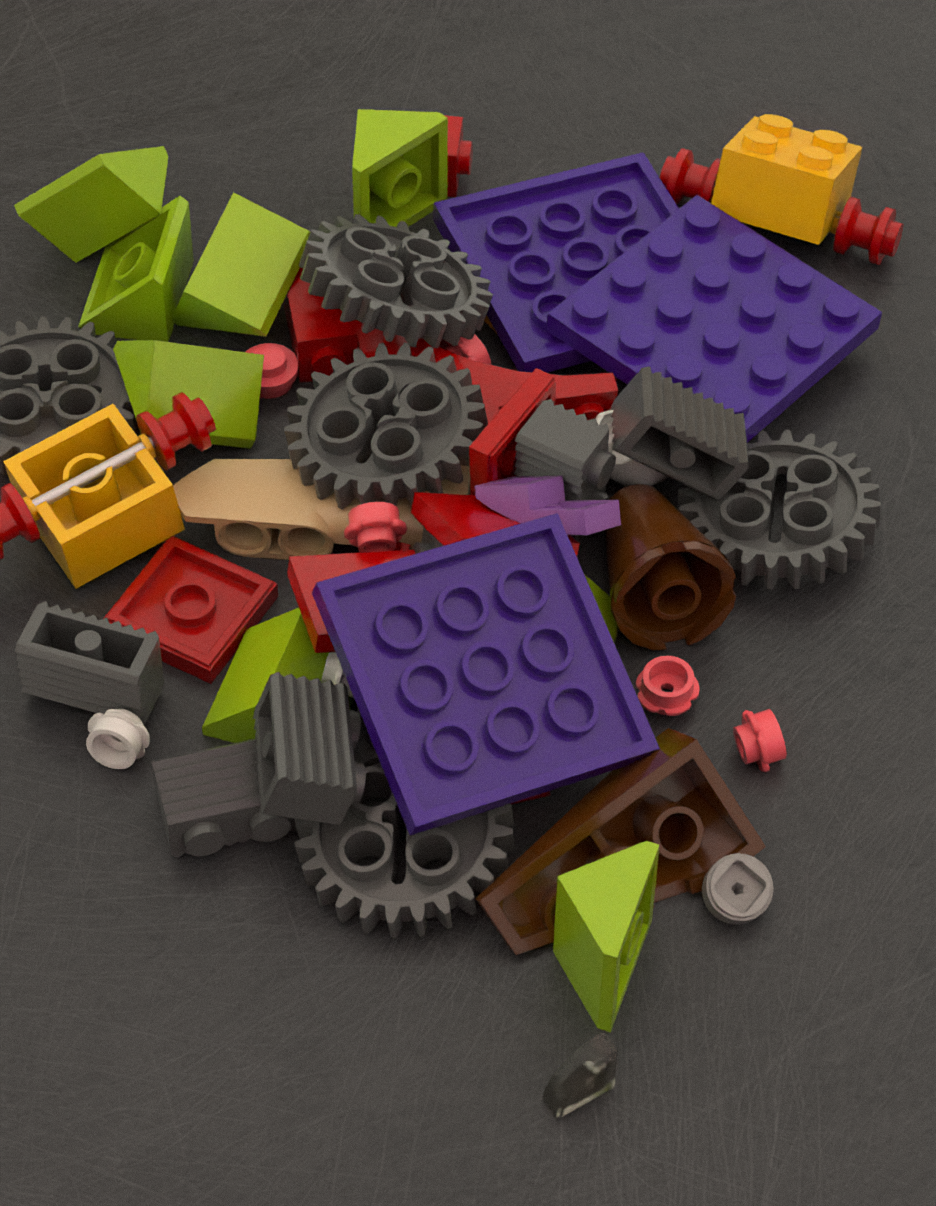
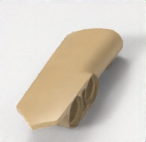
M213 459L173 485L183 519L186 522L214 524L215 537L218 544L224 550L244 557L289 560V556L331 554L334 544L351 545L344 536V530L349 525L348 513L354 507L361 505L360 500L355 498L347 507L340 509L337 505L335 493L320 500L317 497L314 484L307 486L302 484L299 470L293 469L291 459ZM461 465L464 480L461 484L446 479L441 481L443 494L470 495V466ZM406 498L398 499L397 508L399 509L400 520L407 525V532L402 535V539L399 542L410 544L412 550L416 542L422 541L423 526L411 514L412 505Z

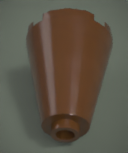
M635 484L617 491L609 500H619L621 525L606 529L605 538L611 610L619 630L633 644L651 650H668L665 643L685 639L687 645L703 640L722 625L734 608L736 594L733 588L736 577L731 563L709 539L654 487L645 484Z

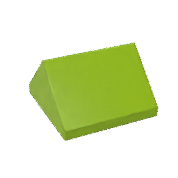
M358 109L352 163L354 216L355 214H360L369 223L374 224L377 216H382L389 226L397 227L400 221H404L409 227L433 212L434 202L447 200V117L440 112Z
M164 146L98 154L16 203L14 207L19 217L77 263L161 214L169 156Z
M233 192L172 315L173 322L178 326L267 336L300 268L299 263L310 231Z
M178 196L162 207L160 215L105 246L78 326L80 329L87 323L93 322L96 335H103L112 331L117 338L169 342L175 324L172 315L186 288L194 262L190 210L187 200L182 196Z
M158 340L116 342L113 351L135 418L144 411H148L157 419L171 412L172 396L183 392L190 400L199 397L211 413L216 426V430L209 434L211 444L251 449L256 441L264 355Z
M299 607L250 627L245 631L202 726L203 735L232 743L255 739L256 729H254L256 719L253 718L254 711L271 674L280 672L283 677L293 674L296 679L305 676L309 681L318 678L322 682L323 671L329 653H315ZM348 696L349 709H351L354 698Z
M644 841L557 876L553 953L596 1027L608 1032L612 1030L652 922L660 845L649 841Z

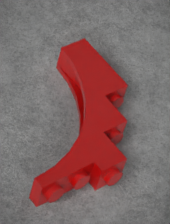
M299 268L283 301L291 345L298 361L299 383L312 381L311 374L314 371L328 376L333 374L331 359L333 358L341 360L346 365L353 363L354 349L359 348L369 358L375 356L378 344L384 343L388 354L396 355L404 342L407 343L405 338L399 335H395L392 342L386 341L383 331L374 329L367 334L363 333L361 328L363 323L357 320L350 322L340 321L343 311L340 309L322 308L321 305L324 297L308 293L310 283L300 279L303 268ZM419 338L416 347L410 346L411 354L418 357L423 350L432 346L423 338ZM432 347L436 363L451 355L454 357L456 371L466 368L470 370L472 384L479 385L481 388L488 424L531 374V372H520L473 361L441 347ZM613 373L551 374L555 376L556 405L563 404L565 410L574 409L576 415L585 414L587 420L595 419L599 413L611 410L613 401L618 396V387Z

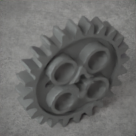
M355 214L352 223L341 216L335 217L333 225L325 221L320 222L318 230L312 229L310 231L299 263V267L303 268L300 279L310 283L308 293L324 297L321 305L322 308L340 309L343 311L340 317L342 322L353 320L362 322L361 328L363 333L367 334L374 329L383 331L384 338L389 342L394 340L395 335L403 336L412 347H416L419 338H423L434 348H439L441 339L454 346L458 345L461 337L471 340L475 330H481L493 297V293L488 291L490 280L479 277L482 268L478 265L465 264L468 257L466 252H450L448 250L450 241L447 239L439 241L429 239V230L422 229L417 233L411 232L404 221H400L397 227L389 226L382 216H377L375 224L369 223L360 214Z
M40 317L37 329L29 330L22 321H17L15 335L9 337L0 331L1 475L7 474L3 461L111 404L116 406L137 435L136 418L113 351L116 344L114 332L109 331L96 338L93 322L87 323L79 331L73 330L71 317H65L58 328H50L47 318Z
M404 342L396 355H389L385 344L379 343L375 356L369 358L357 348L353 351V363L346 365L341 360L333 358L331 359L333 374L328 376L314 371L311 374L314 389H297L296 394L299 406L288 407L287 414L290 425L284 427L293 469L299 470L301 482L304 486L315 485L317 497L320 500L335 493L337 505L340 509L347 507L355 498L360 500V504L384 501L397 506L398 499L406 498L412 505L414 492H424L427 490L430 493H443L441 481L444 479L461 484L464 481L461 465L470 466L469 446L488 425L481 388L479 385L472 384L470 370L466 368L456 371L454 357L451 355L436 363L432 347H427L418 357H415L411 354L409 343Z
M787 429L783 431L779 440L772 441L765 430L760 431L757 442L747 443L749 469L721 500H715L684 485V488L678 489V511L727 557L733 570L741 571L742 585L750 583L756 575L764 576L767 589H773L778 578L787 577L794 589H799L801 576L807 574L819 584L825 583V568L829 567L835 572L845 574L847 572V558L858 561L864 559L865 545H874L876 528L880 526L881 502H879V484L871 483L870 467L857 468V454L854 452L838 457V442L832 441L822 448L816 447L815 434L813 433L808 434L801 442L793 441L791 431ZM786 474L787 483L784 495L781 540L777 543H772L771 523L774 518L776 479L778 475Z
M364 740L359 741L360 759L355 762L363 763L366 769L365 788L358 804L351 803L341 825L295 819L298 836L301 838L295 842L299 862L304 863L301 867L307 886L317 885L315 890L318 902L322 907L336 901L335 907L340 922L344 923L357 912H360L363 933L369 934L379 920L387 921L391 938H397L403 922H413L416 932L420 937H423L427 931V919L435 916L443 926L450 929L453 927L451 909L458 906L471 915L477 913L473 893L475 891L482 893L495 881L492 874H502L509 867L508 857L505 852L515 849L513 829L509 828L514 825L512 805L507 804L411 836L407 830L405 880L401 884H395L400 863L396 842L401 841L403 838L404 820L377 753L374 752ZM373 798L388 799L379 806L370 807L364 805ZM375 856L380 858L378 862L369 866L355 865L358 860L364 857ZM432 860L448 862L444 867L436 870L421 868Z

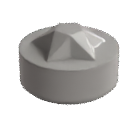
M741 853L730 854L719 859L707 871L702 883V897L707 909L718 920L733 925L745 924L756 919L768 908L773 897V880L766 866L755 857Z

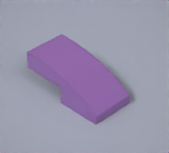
M563 475L512 476L475 486L477 500L497 513L518 523L558 513L567 535H589L621 525L619 500L565 501Z

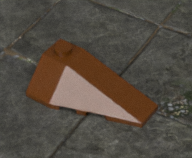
M667 728L655 737L660 749L625 767L611 771L475 898L512 953L518 955L554 942L557 876L644 841L653 842L660 845L654 903L685 892L694 894L702 891V883L707 871L724 856L735 853L755 856L766 847L697 739Z

